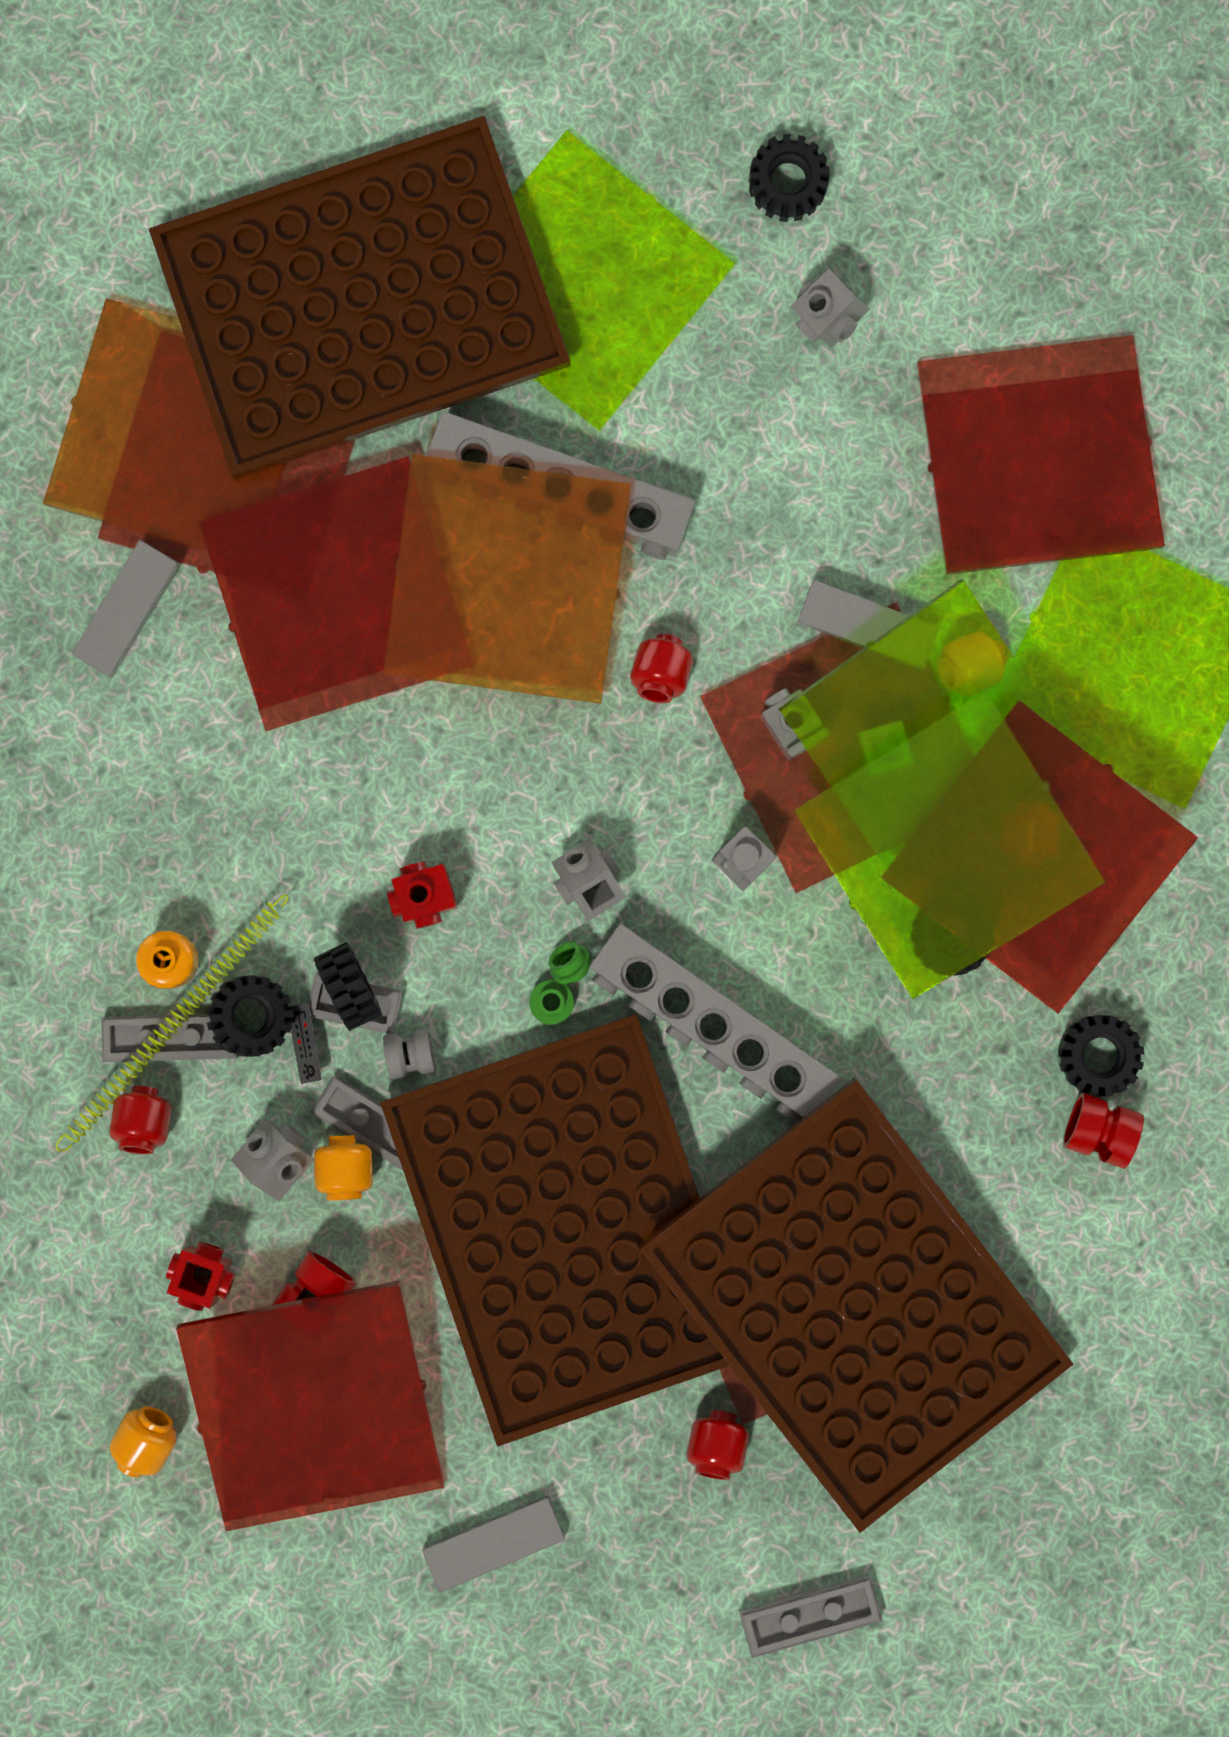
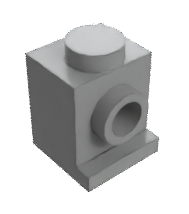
M784 688L764 701L768 709L762 712L760 717L788 762L823 741L830 734L800 689L790 694L789 690ZM789 712L798 713L801 717V725L796 728L789 727L785 723V715Z
M744 826L719 851L712 861L744 891L777 857Z

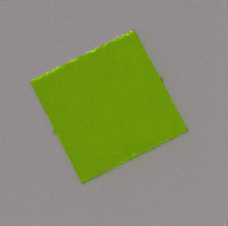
M566 130L513 195L571 362L570 367L534 378L533 380L600 432L735 267V263L657 202L654 194H647Z
M1081 518L1037 610L1032 611L1029 615L1031 623L987 715L1165 801L1186 809L1229 719V588Z
M962 579L876 640H869L865 648L778 709L899 886L983 826L991 825L993 819L1013 806V803H1017L1079 759L970 588Z
M986 691L794 810L849 897V907L857 910L912 999H915L1105 883L1049 793L1050 784L1047 781L1041 780Z

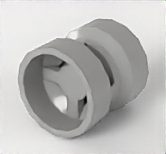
M428 1028L414 1030L410 1036L402 1037L397 1033L383 1036L385 1059L391 1080L404 1078L408 1072L418 1071L421 1074L436 1071L433 1046Z

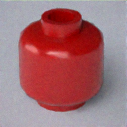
M658 634L656 638L642 641L636 650L630 673L631 683L638 690V695L645 700L660 704L669 703L673 698L680 697L687 689L693 665L692 654L686 647L682 646V641L678 637L670 634Z
M132 1086L131 1093H125L115 1098L109 1135L111 1139L119 1143V1150L132 1154L148 1155L153 1154L155 1148L166 1143L172 1107L167 1100L158 1096V1089L149 1086Z
M711 1410L710 1417H702L693 1422L686 1458L690 1464L695 1466V1474L718 1480H730L731 1474L739 1473L743 1470L750 1436L747 1428L736 1423V1414L721 1410Z

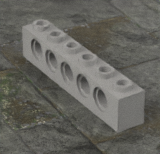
M442 411L424 460L427 470L433 472L431 477L438 482L449 486H456L458 481L475 486L473 492L483 498L492 501H498L500 496L516 501L515 507L525 513L540 516L543 510L557 515V522L565 527L581 531L583 525L599 530V537L610 543L624 545L625 540L642 545L640 550L642 553L659 560H666L667 555L677 558L695 506V500L444 411ZM474 450L482 451L487 455V461L481 468L470 469L463 464V459L467 453ZM521 465L527 468L529 471L528 478L520 484L508 482L504 476L511 466ZM554 480H564L571 486V491L566 497L555 499L546 492L547 486ZM603 494L613 501V506L608 512L598 514L588 507L589 500L595 495ZM646 509L654 515L655 521L650 527L640 529L631 523V514L636 510Z
M621 923L589 967L596 972L592 979L594 983L613 996L618 989L633 998L629 1004L630 1008L649 1021L656 1014L670 1024L665 1031L667 1034L686 1047L689 1046L692 1040L707 1050L702 1057L704 1060L725 1073L729 1066L744 1076L739 1084L760 1099H762L766 1092L781 1102L776 1110L794 1123H797L829 1098L843 1080L836 1073ZM633 963H645L652 971V980L644 988H634L626 980V970ZM671 988H680L688 995V1007L680 1014H671L663 1006V996ZM710 1013L721 1016L725 1022L724 1034L716 1040L706 1039L700 1031L702 1018ZM747 1039L757 1041L762 1049L761 1059L751 1066L742 1064L737 1057L738 1046ZM785 1065L794 1067L799 1075L797 1086L790 1091L779 1090L774 1082L776 1071Z

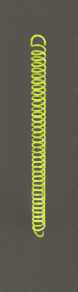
M287 894L282 895L274 904L267 902V905L271 908L275 915L271 914L263 908L261 909V911L270 920V922L263 919L259 915H256V918L264 926V928L250 921V924L259 933V935L249 930L248 928H244V930L253 939V941L249 940L242 934H239V937L243 940V942L247 945L248 948L233 940V943L242 952V954L238 953L231 947H227V949L231 952V954L236 958L237 961L222 953V956L226 959V961L230 964L231 967L216 959V962L225 971V973L219 971L213 966H210V968L214 971V973L219 977L220 980L216 979L209 973L204 972L214 986L208 984L201 978L199 979V981L202 983V985L207 989L209 993L200 989L198 986L193 985V987L202 996L203 999L197 997L190 991H187V993L198 1005L196 1006L193 1003L186 1000L185 998H182V1000L185 1002V1004L190 1008L192 1012L186 1010L179 1004H176V1006L184 1014L186 1019L181 1017L174 1011L170 1010L172 1015L181 1024L179 1025L170 1020L168 1017H165L166 1021L173 1027L175 1032L170 1030L163 1024L159 1023L160 1027L167 1033L169 1038L162 1035L158 1031L153 1030V1032L161 1039L163 1044L154 1040L150 1036H148V1039L155 1045L157 1050L151 1048L150 1046L142 1042V1045L149 1051L152 1057L146 1055L139 1049H136V1051L143 1057L146 1063L138 1060L133 1055H130V1057L137 1063L141 1070L135 1068L128 1062H125V1064L131 1069L135 1076H132L123 1069L119 1068V1070L125 1075V1077L128 1079L130 1083L122 1080L117 1075L113 1074V1076L119 1081V1083L124 1088L121 1089L118 1086L114 1085L112 1082L108 1081V1083L117 1092L118 1096L120 1095L118 1090L126 1091V1088L123 1083L127 1085L132 1084L128 1076L132 1078H137V1074L134 1070L138 1072H143V1068L140 1065V1063L145 1066L149 1065L148 1060L145 1057L149 1059H154V1055L151 1052V1050L156 1053H160V1049L157 1046V1044L160 1046H166V1043L163 1040V1038L171 1040V1035L169 1034V1032L177 1034V1029L174 1025L178 1027H183V1024L180 1019L185 1021L189 1020L185 1012L189 1014H194V1010L190 1005H192L195 1008H200V1005L196 999L202 1002L206 1001L204 995L201 992H203L206 995H211V991L207 986L213 989H217V985L212 979L222 983L223 980L218 973L224 976H228V972L223 966L230 970H234V966L229 960L235 963H240L238 957L234 953L241 957H245V953L240 947L244 948L245 950L251 951V947L245 940L252 944H257L255 938L251 934L255 935L258 938H262V934L256 927L265 932H268V928L262 921L266 922L269 925H274L272 919L267 914L276 919H279V915L273 909L272 906H275L281 898L286 896V900L280 906L282 907L283 905H285V903L288 900ZM102 1087L106 1094L111 1098L112 1102L106 1100L99 1094H96V1096H98L99 1099L105 1104L107 1109L98 1105L93 1100H90V1102L99 1110L101 1115L95 1113L94 1111L85 1106V1109L93 1116L95 1121H92L83 1114L79 1113V1115L87 1122L90 1128L82 1125L81 1123L73 1119V1121L81 1128L84 1134H81L73 1128H71L70 1126H68V1128L75 1134L78 1141L69 1137L66 1134H63L56 1143V1150L60 1152L66 1151L73 1145L71 1143L70 1146L66 1149L60 1150L58 1148V1143L64 1136L74 1142H80V1138L78 1135L86 1136V1132L83 1128L91 1130L92 1127L89 1122L97 1123V1118L95 1117V1115L98 1117H103L101 1109L109 1110L107 1103L114 1104V1099L112 1096L116 1098L118 1096Z

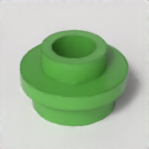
M571 941L561 944L549 957L548 964L551 968V976L559 984L580 981L588 973L592 962V955L585 946L578 945L576 942Z
M546 980L539 983L531 992L529 1006L537 1020L545 1024L554 1025L565 1021L570 1016L574 1007V997L567 985L559 984L555 980ZM554 993L560 998V1006L555 1011H548L543 1006V999L547 994Z

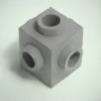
M829 268L817 280L807 283L799 291L797 300L790 306L801 318L795 325L813 343L821 338L831 348L837 342H842L849 338L855 331L857 322L870 310Z
M590 839L570 849L564 855L551 862L560 876V879L553 882L567 905L574 901L577 903L587 921L626 898L614 878L615 875L621 872L607 849L599 854Z
M265 1119L256 1131L248 1137L245 1144L231 1161L250 1183L280 1201L303 1175L314 1159L302 1147L306 1139L293 1127L285 1124L282 1128H279Z

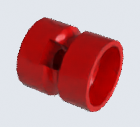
M1081 1093L1074 1104L1063 1137V1147L1086 1156L1095 1151L1098 1153L1100 1161L1125 1169L1131 1162L1139 1144L1144 1125V1115L1121 1106L1110 1110L1107 1101Z
M308 1250L294 1271L297 1280L285 1284L274 1300L273 1306L285 1318L301 1329L321 1337L335 1316L332 1307L334 1304L343 1305L357 1282L346 1271L327 1258ZM307 1290L321 1298L318 1304L305 1296Z

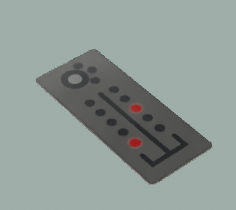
M304 1003L290 1006L289 1010H293L294 1017L289 1018V1023L292 1025L291 1034L300 1083L320 1081L322 1076L309 1004Z

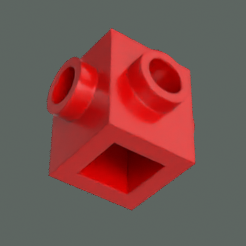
M425 861L399 868L401 876L391 879L394 889L387 891V897L393 916L402 915L403 922L406 924L415 922L416 929L443 922L441 914L459 909L449 874L444 864L429 868L426 867ZM426 888L427 898L421 903H416L414 900L416 890Z
M199 1241L197 1247L190 1245L182 1249L180 1254L175 1253L169 1264L166 1279L171 1281L166 1294L178 1297L177 1303L184 1307L197 1311H203L204 1307L210 1309L218 1303L219 1298L226 1300L235 1279V1274L229 1272L233 1260L222 1257L224 1252L222 1248ZM199 1266L211 1270L212 1275L209 1282L198 1280L196 1271Z

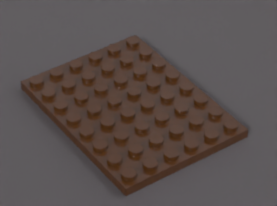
M485 116L148 228L231 476L234 480L571 366L564 341Z
M637 1014L380 1102L497 1447L729 1366L638 1248L640 1244L700 1197Z
M855 1078L638 1246L642 1254L859 1533L864 1531L1074 1365Z

